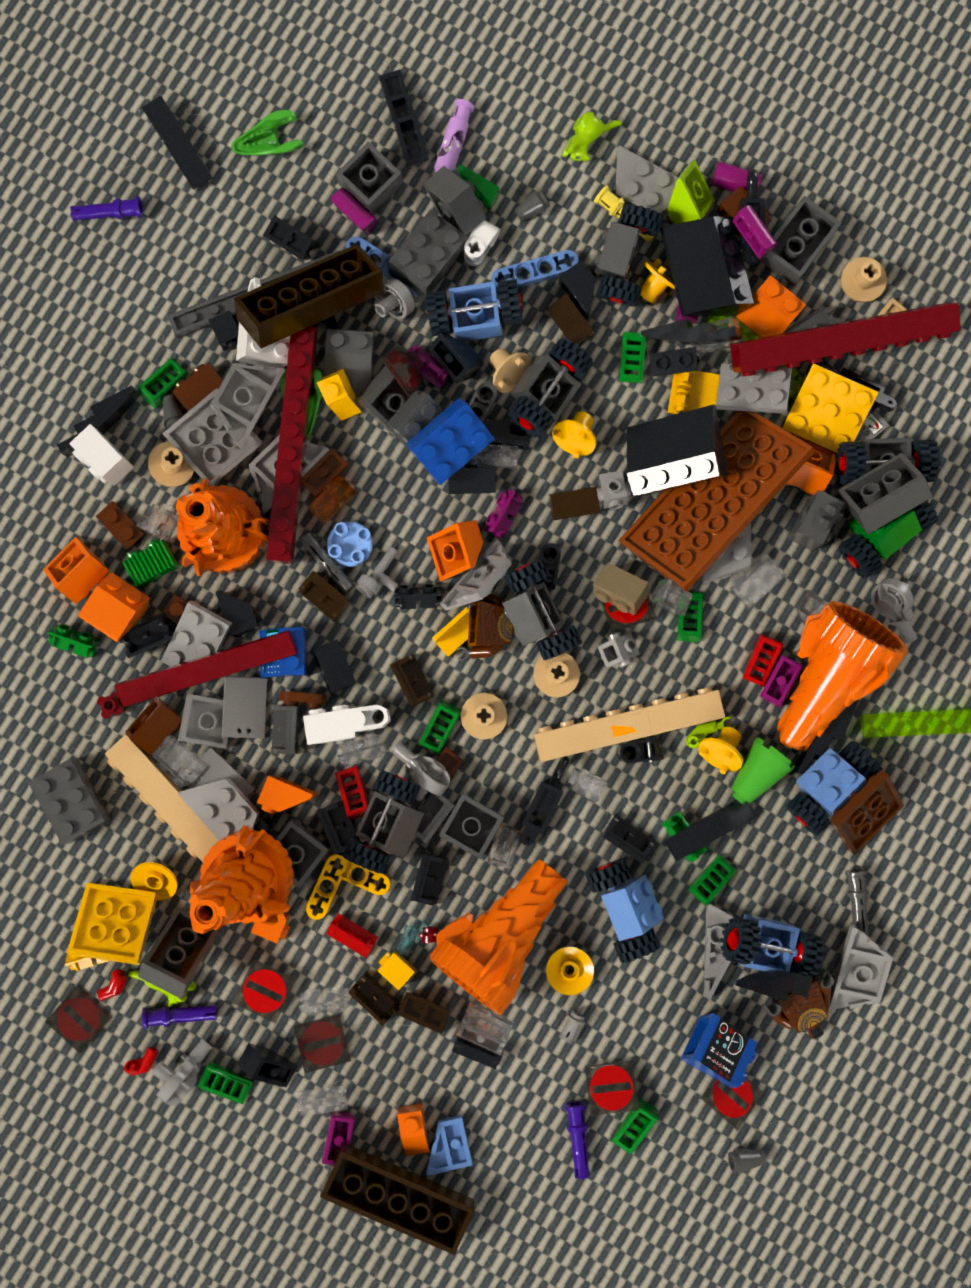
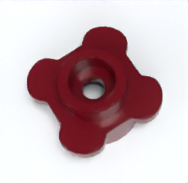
M112 692L107 697L101 696L97 700V704L102 710L101 716L105 719H109L111 715H120L124 711V707L116 692Z
M437 926L423 927V931L419 932L418 937H421L422 943L436 942V935L441 930H437Z

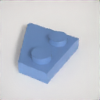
M462 1115L438 1121L427 1167V1176L473 1165Z

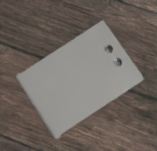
M224 676L222 737L265 739L268 678Z
M212 747L181 777L191 788L229 777L246 797L255 790V787L244 779Z

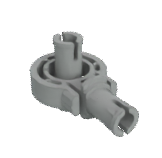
M383 275L384 293L374 297L379 301V303L375 304V310L381 317H385L389 313L396 319H404L413 312L414 307L417 305V297L412 293L408 285L395 278L388 279Z
M893 578L881 581L871 593L874 608L882 616L886 617L888 624L896 626L903 643L915 641L918 637L910 622L914 617L911 609L914 600L910 586Z
M401 741L393 747L391 753L396 755L405 764V771L407 773L410 772L417 781L416 785L420 786L416 796L417 800L422 801L428 791L435 795H443L450 785V775L440 762L431 757H424L421 753L414 754Z
M201 1038L200 1042L188 1056H181L184 1062L175 1072L161 1061L151 1072L165 1084L156 1096L168 1105L174 1106L180 1103L195 1085L197 1074L200 1071L199 1064L213 1047Z

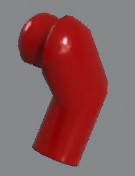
M114 970L111 974L112 978L109 986L97 990L100 1001L117 996L123 992L127 982L124 970Z
M148 1047L143 1058L126 1062L124 1066L125 1072L132 1076L149 1072L159 1051L154 1047Z

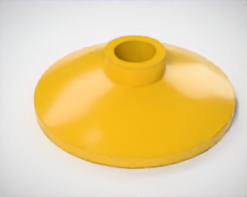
M141 863L131 873L130 879L134 889L156 892L158 894L157 901L171 898L177 890L178 882L176 876L170 869L159 863Z
M568 946L558 949L550 956L546 965V976L550 985L557 992L564 995H576L586 990L592 982L594 975L593 963L583 950ZM568 965L574 967V971L570 974L565 972V968Z

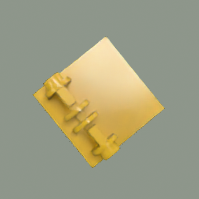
M701 371L673 374L667 413L678 414L680 411L687 412L713 404L716 406L720 374Z

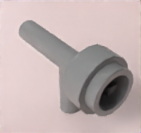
M390 547L370 576L361 575L357 581V590L371 598L373 595L376 596L381 589V586L377 583V581H380L390 590L394 591L398 583L384 574V571L398 551Z

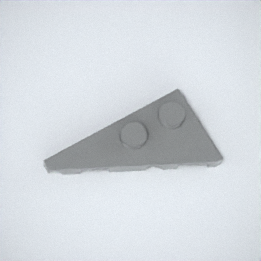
M710 903L706 906L704 996L711 1000L731 962L727 961L726 957L722 955L724 951H721V946L723 945L721 938H724L722 931L726 930L725 924L729 923V919H733V916Z

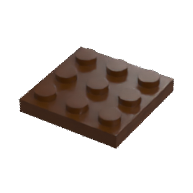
M881 770L877 775L870 777L867 784L859 792L854 793L850 801L843 808L838 809L834 813L830 822L847 850L855 856L904 807V804L889 775Z

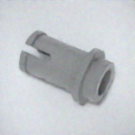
M572 1010L571 1014L567 1015L568 1020L559 1035L564 1040L568 1032H570L566 1040L570 1044H573L581 1025L585 1024V1016Z

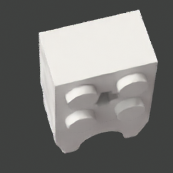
M254 277L250 280L248 292L261 286L259 278ZM239 323L236 361L270 368H283L287 366L290 336L261 349Z
M339 705L332 707L333 711L326 712V709L309 710V715L303 716L307 745L358 738L359 732L382 729L391 722L389 709L380 705L349 709V705ZM381 710L384 714V719L381 723L377 724L373 721V714L375 711Z

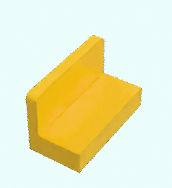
M468 607L463 609L432 637L433 641L448 657L468 640L470 609Z

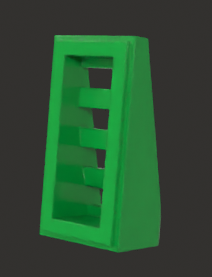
M459 165L457 168L458 174L464 181L469 180L476 189L475 196L491 210L499 198V186L463 165Z
M623 332L619 382L642 384L646 337L642 336L641 333ZM627 342L640 343V345H629ZM626 351L639 352V355L626 354ZM626 361H638V365L625 363ZM625 370L638 371V375L625 374Z
M170 358L138 386L139 395L156 409L163 403L162 398L170 395L175 389V385L182 379H185L188 372ZM171 369L177 376H172L168 370ZM165 376L170 382L167 383L162 377ZM158 383L163 388L160 390L155 384Z
M680 591L677 641L700 642L702 637L704 593ZM698 601V605L684 604V602ZM684 610L697 611V614L684 613ZM684 620H693L696 621V624L683 622Z
M440 700L418 744L440 754L462 710L444 700ZM443 710L453 715V718L448 717L440 711ZM436 718H439V719L445 721L446 723L449 724V726L447 727V726H445V725H443V724H441V723L435 721ZM432 726L445 732L444 735L431 730ZM430 735L440 740V743L437 744L427 739V736Z
M718 854L687 889L704 906H707L735 874L736 870ZM718 863L727 871L725 875L716 868ZM712 870L721 878L719 882L710 875ZM705 878L715 885L712 889L704 882ZM699 885L708 892L706 896L698 889Z
M210 1061L197 1087L243 1105L254 1081ZM212 1073L216 1074L213 1083L209 1082ZM221 1076L225 1077L222 1087L217 1086ZM230 1080L235 1081L231 1091L226 1090ZM239 1083L244 1084L240 1095L235 1094Z
M638 1098L612 1137L611 1142L632 1154L659 1119L658 1110L643 1099ZM636 1118L637 1120L642 1122L643 1125L641 1126L636 1121H634V1119ZM630 1126L631 1128H633L634 1130H636L638 1133L635 1134L634 1132H632L631 1130H629L628 1127ZM625 1134L633 1140L632 1143L623 1138L622 1135Z

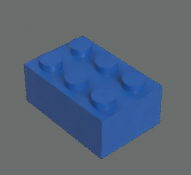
M458 398L405 445L439 485H442L495 438L470 406Z

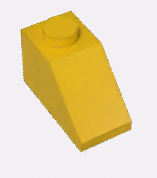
M344 369L326 375L317 382L326 404L341 421L363 412L360 404L355 400L357 397Z

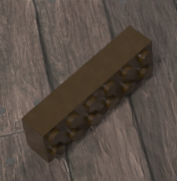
M355 244L235 297L234 304L237 320L262 349L384 293L383 271L358 244Z
M341 1142L328 1170L320 1193V1198L453 1255L456 1254L475 1211L472 1198Z

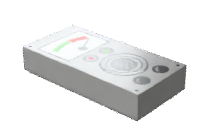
M876 410L874 412L869 411L854 442H860L863 439H874L889 425Z

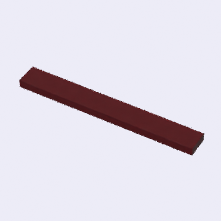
M290 630L119 682L114 687L123 707L155 698L156 696H162L297 654L298 650Z

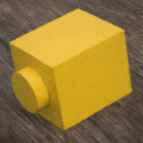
M396 950L391 954L387 951L378 961L381 965L378 972L398 990L401 989L416 970Z

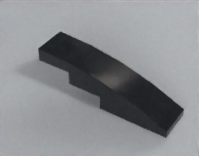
M401 69L378 76L407 167L429 160Z
M162 96L141 107L192 189L195 190L211 180L213 177Z
M686 319L641 331V335L648 339L671 344H719L743 339L741 329L736 326L717 331V326L712 323L693 327L692 322Z
M131 385L90 406L94 415L74 425L77 434L57 444L60 453L67 458L73 455L72 452L75 449L69 443L89 424L102 434L108 431L139 396L138 391Z
M859 700L846 707L836 719L831 721L821 737L816 736L807 751H802L792 772L802 776L809 769L814 756L820 758L828 750L832 739H843Z
M734 800L664 841L675 861H679L757 815L748 802L741 804L739 801Z

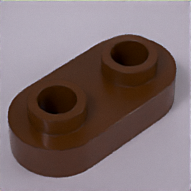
M280 691L279 700L284 701L283 706L298 707V702L307 703V708L321 709V705H326L327 695Z

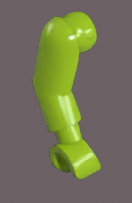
M725 717L719 722L711 721L698 724L687 736V746L692 749L698 748L699 743L709 734L723 729L724 721L731 717Z

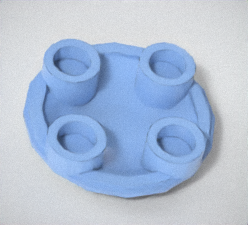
M346 521L337 523L327 538L328 554L336 563L342 566L354 567L360 565L369 558L372 552L373 539L370 531L364 525L357 522Z

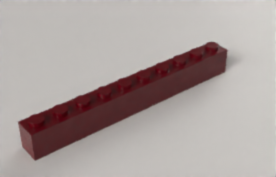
M941 303L731 343L733 372L742 373V376L756 375V370L764 369V372L779 370L778 366L786 365V368L801 366L800 362L807 360L808 364L822 362V358L830 356V359L844 358V353L851 352L852 355L865 354L866 349L873 348V351L888 349L887 345L894 344L895 347L909 345L911 340H916V343L930 341L931 336L936 335L937 339L952 337V332L961 331L959 303Z
M311 326L290 335L266 560L272 563L293 565L318 336L316 328Z

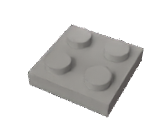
M187 694L178 741L226 749L228 737H222L223 700Z

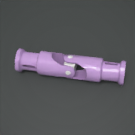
M463 99L455 101L456 108L446 128L442 146L434 166L435 173L443 166L451 171L456 168L469 127L470 113L474 111V105L469 101Z

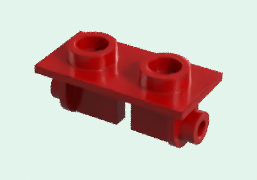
M339 913L326 932L328 936L367 958L379 938Z

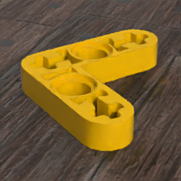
M333 854L327 859L307 903L306 912L312 919L318 920L323 918L327 914L342 880L376 895L385 894L390 889L391 880L385 873L380 874L348 861L342 854ZM337 858L341 859L340 864L343 865V868H338L334 876H339L338 880L333 876L325 875L326 871L328 873L332 872L334 865L330 864L331 860L335 861ZM359 867L364 870L365 878L363 880L356 881L353 879L352 871L354 868ZM370 872L374 873L372 876L374 880H379L380 877L383 878L386 888L382 887L380 890H377L376 884L371 881L369 886L365 885L364 883L368 880ZM323 880L332 881L334 885L332 892L325 893L321 890ZM316 893L322 897L329 898L328 902L325 899L323 900L321 908L324 910L318 914H314V908L311 907L312 904L316 905L320 897L315 896Z

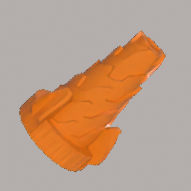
M203 478L200 483L187 487L192 493L181 496L177 499L176 511L179 514L177 537L182 550L185 551L182 565L186 568L194 564L196 575L202 577L203 573L207 571L218 574H232L238 570L242 571L248 565L253 564L255 559L262 553L261 550L265 547L269 538L267 536V529L270 526V519H264V514L259 505L247 493L239 491L235 487H227L226 485L211 486L209 478ZM203 505V514L195 517L193 512L197 510L199 511L200 507Z
M830 601L828 604H825L820 613L809 615L800 639V648L796 654L800 658L809 657V663L801 674L800 684L789 698L792 700L791 704L778 722L777 731L780 732L778 735L780 742L787 748L791 747L806 752L816 736L821 737L831 721L836 719L846 707H849L854 701L878 689L888 681L890 674L894 673L908 653L906 644L881 622L846 603Z
M243 825L241 830L225 836L212 846L209 853L203 859L204 863L200 869V880L190 883L191 898L188 902L191 903L189 912L193 931L204 934L212 929L218 930L229 922L233 924L260 921L267 925H274L278 922L277 915L288 912L290 909L287 900L294 882L293 863L288 856L287 850L273 836L267 834L263 829L256 831L249 828L248 825Z
M538 860L529 868L514 889L510 887L505 895L494 902L485 914H481L474 921L473 915L467 912L464 916L456 919L439 931L436 935L437 947L430 954V960L471 996L501 1016L516 996L525 958L533 947L532 942L539 933L543 921L555 907L556 903L554 900L568 881L562 878L559 873L545 862Z

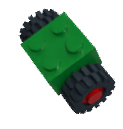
M926 500L870 534H867L855 518L852 517L848 524L853 535L838 547L839 553L843 555L841 557L843 560H846V564L850 565L853 572L856 571L858 576L867 579L882 566L879 556L886 560L918 533L922 534L938 521L936 510H933V505L928 503L929 500Z

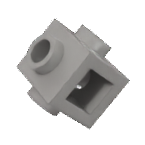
M622 470L599 474L597 494L599 502L602 501L603 508L616 510L622 508L623 505H627V498L631 496L629 482L625 483Z
M618 632L607 637L608 642L597 646L606 668L619 664L620 668L633 663L631 658L640 654L631 633L622 636Z

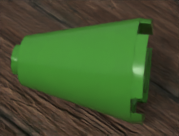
M756 737L731 787V790L734 792L732 796L741 804L745 802L752 803L795 767L788 758L773 746L767 747L764 745L765 741L759 737Z

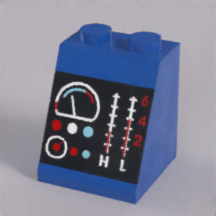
M714 1013L702 1015L698 1019L680 1060L730 1088H738L746 1080L747 1072L745 1071L748 1064H751L756 1057L757 1050L755 1048L758 1043Z

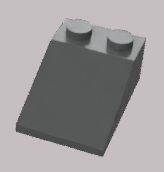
M327 329L324 376L344 369L356 397L373 380L376 343L374 332Z
M385 366L355 400L408 449L405 443L386 423L416 390L415 388L408 389L396 379V377L399 379L402 375L398 371L393 374L391 368Z

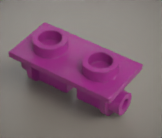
M416 344L413 348L410 347L406 352L407 357L405 361L411 370L438 389H441L450 375L435 357Z
M514 490L502 492L497 498V506L494 512L486 519L484 531L492 532L494 536L500 539L506 536L513 523L506 516L509 514L512 517H516L523 504L521 502L523 497L515 494L516 491Z

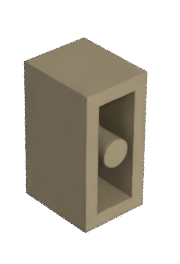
M610 563L606 564L593 583L594 595L598 600L604 603L609 602L615 605L621 612H629L633 615L637 613L649 595V582Z

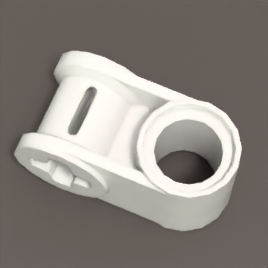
M485 220L478 225L465 242V262L471 266L480 265L490 248L495 244L501 229Z

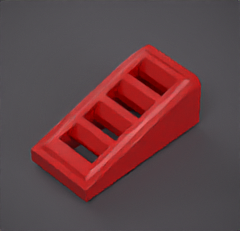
M760 633L742 678L765 687L784 644L777 639ZM766 643L770 646H773L774 648L773 650H769L767 648H764L763 644ZM762 652L769 655V660L759 656V653ZM759 661L766 664V668L755 665V662ZM752 669L763 673V676L759 677L752 674Z
M358 766L336 772L335 776L347 817L353 820L364 816L370 802ZM355 775L356 779L345 783L343 782V779ZM358 785L357 789L346 791V788ZM359 794L361 796V798L352 801L349 800L350 797ZM363 804V807L352 810L353 806Z

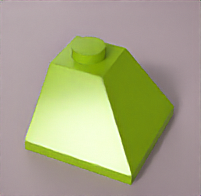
M696 160L689 163L676 181L667 209L669 218L674 224L702 219L715 202Z

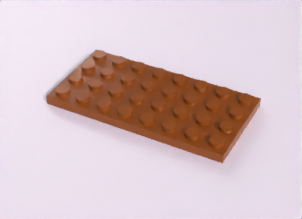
M737 411L720 429L729 475L664 490L618 541L630 552L687 592L815 453L812 446L756 412Z

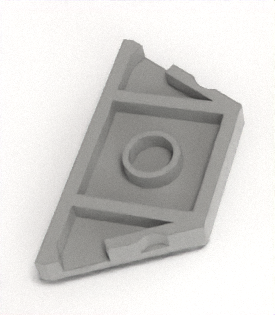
M619 145L616 155L615 195L618 198L622 197L625 204L640 205L664 214V211L668 209L678 177Z
M239 363L231 365L210 406L239 448H242L284 373V368H270L260 365L249 366Z
M280 434L249 464L262 508L266 514L272 510ZM306 440L303 476L330 450L328 447H322Z
M751 523L702 575L703 586L709 585L711 581L716 579H725L734 573H741L750 569Z
M494 538L478 557L475 567L467 570L440 602L444 610L447 611L482 600L492 592L493 586L498 580L507 574V570L512 565V562L497 538Z
M229 777L178 793L219 841L225 836L241 830L243 825H248L249 828L253 829L260 816L257 808Z
M850 924L834 984L831 989L828 1013H835L836 1009L844 1007L853 1009L863 1004L871 1005L881 1002L893 961L891 954L854 924Z

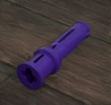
M135 196L134 199L130 200L116 198L112 203L70 207V210L74 211L70 212L73 221L116 217L119 220L130 216L143 217V204L139 196Z
M168 1005L160 1009L143 1007L142 1025L144 1029H148L149 1026L159 1025L169 1027L172 1023L217 1020V1005L175 1009Z
M584 1101L567 1102L564 1106L568 1112L569 1123L567 1124V1130L571 1133L574 1176L576 1179H587L590 1177L586 1143L588 1123L585 1122L584 1113L586 1103Z

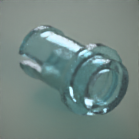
M406 924L399 943L395 944L397 947L395 952L408 957L410 953H413L411 949L420 930L414 927L409 936L412 926Z

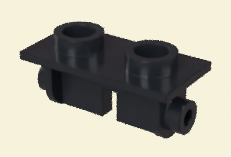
M696 347L649 353L651 377L698 371L699 356L696 354Z
M425 584L422 587L414 588L412 585H401L394 591V597H399L395 598V607H400V610L416 609V600H421V609L437 608V606H441L442 587H436L435 584Z
M460 1028L452 1052L496 1069L497 1065L500 1064L505 1046Z

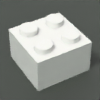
M91 424L69 443L75 449L72 452L75 457L90 467L88 470L104 484L109 482L115 486L134 468L121 452Z

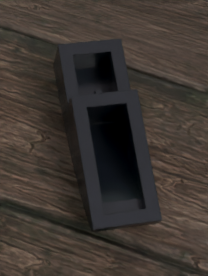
M770 970L747 975L737 980L735 985L787 1001L789 992L808 998L812 978L788 971Z

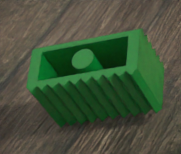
M160 539L151 541L147 544V549L141 552L139 550L131 552L126 556L127 560L122 562L135 587L141 589L181 567L169 543L164 539L161 541Z

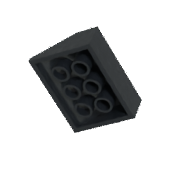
M712 216L664 226L660 229L682 317L738 315L754 304L732 217Z
M714 404L627 427V477L631 497L648 495L729 475Z

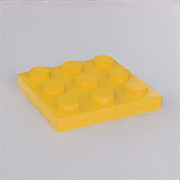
M813 363L782 429L838 453L839 445L842 442L855 441L879 392Z
M87 883L67 953L74 956L140 965L158 894L150 891Z

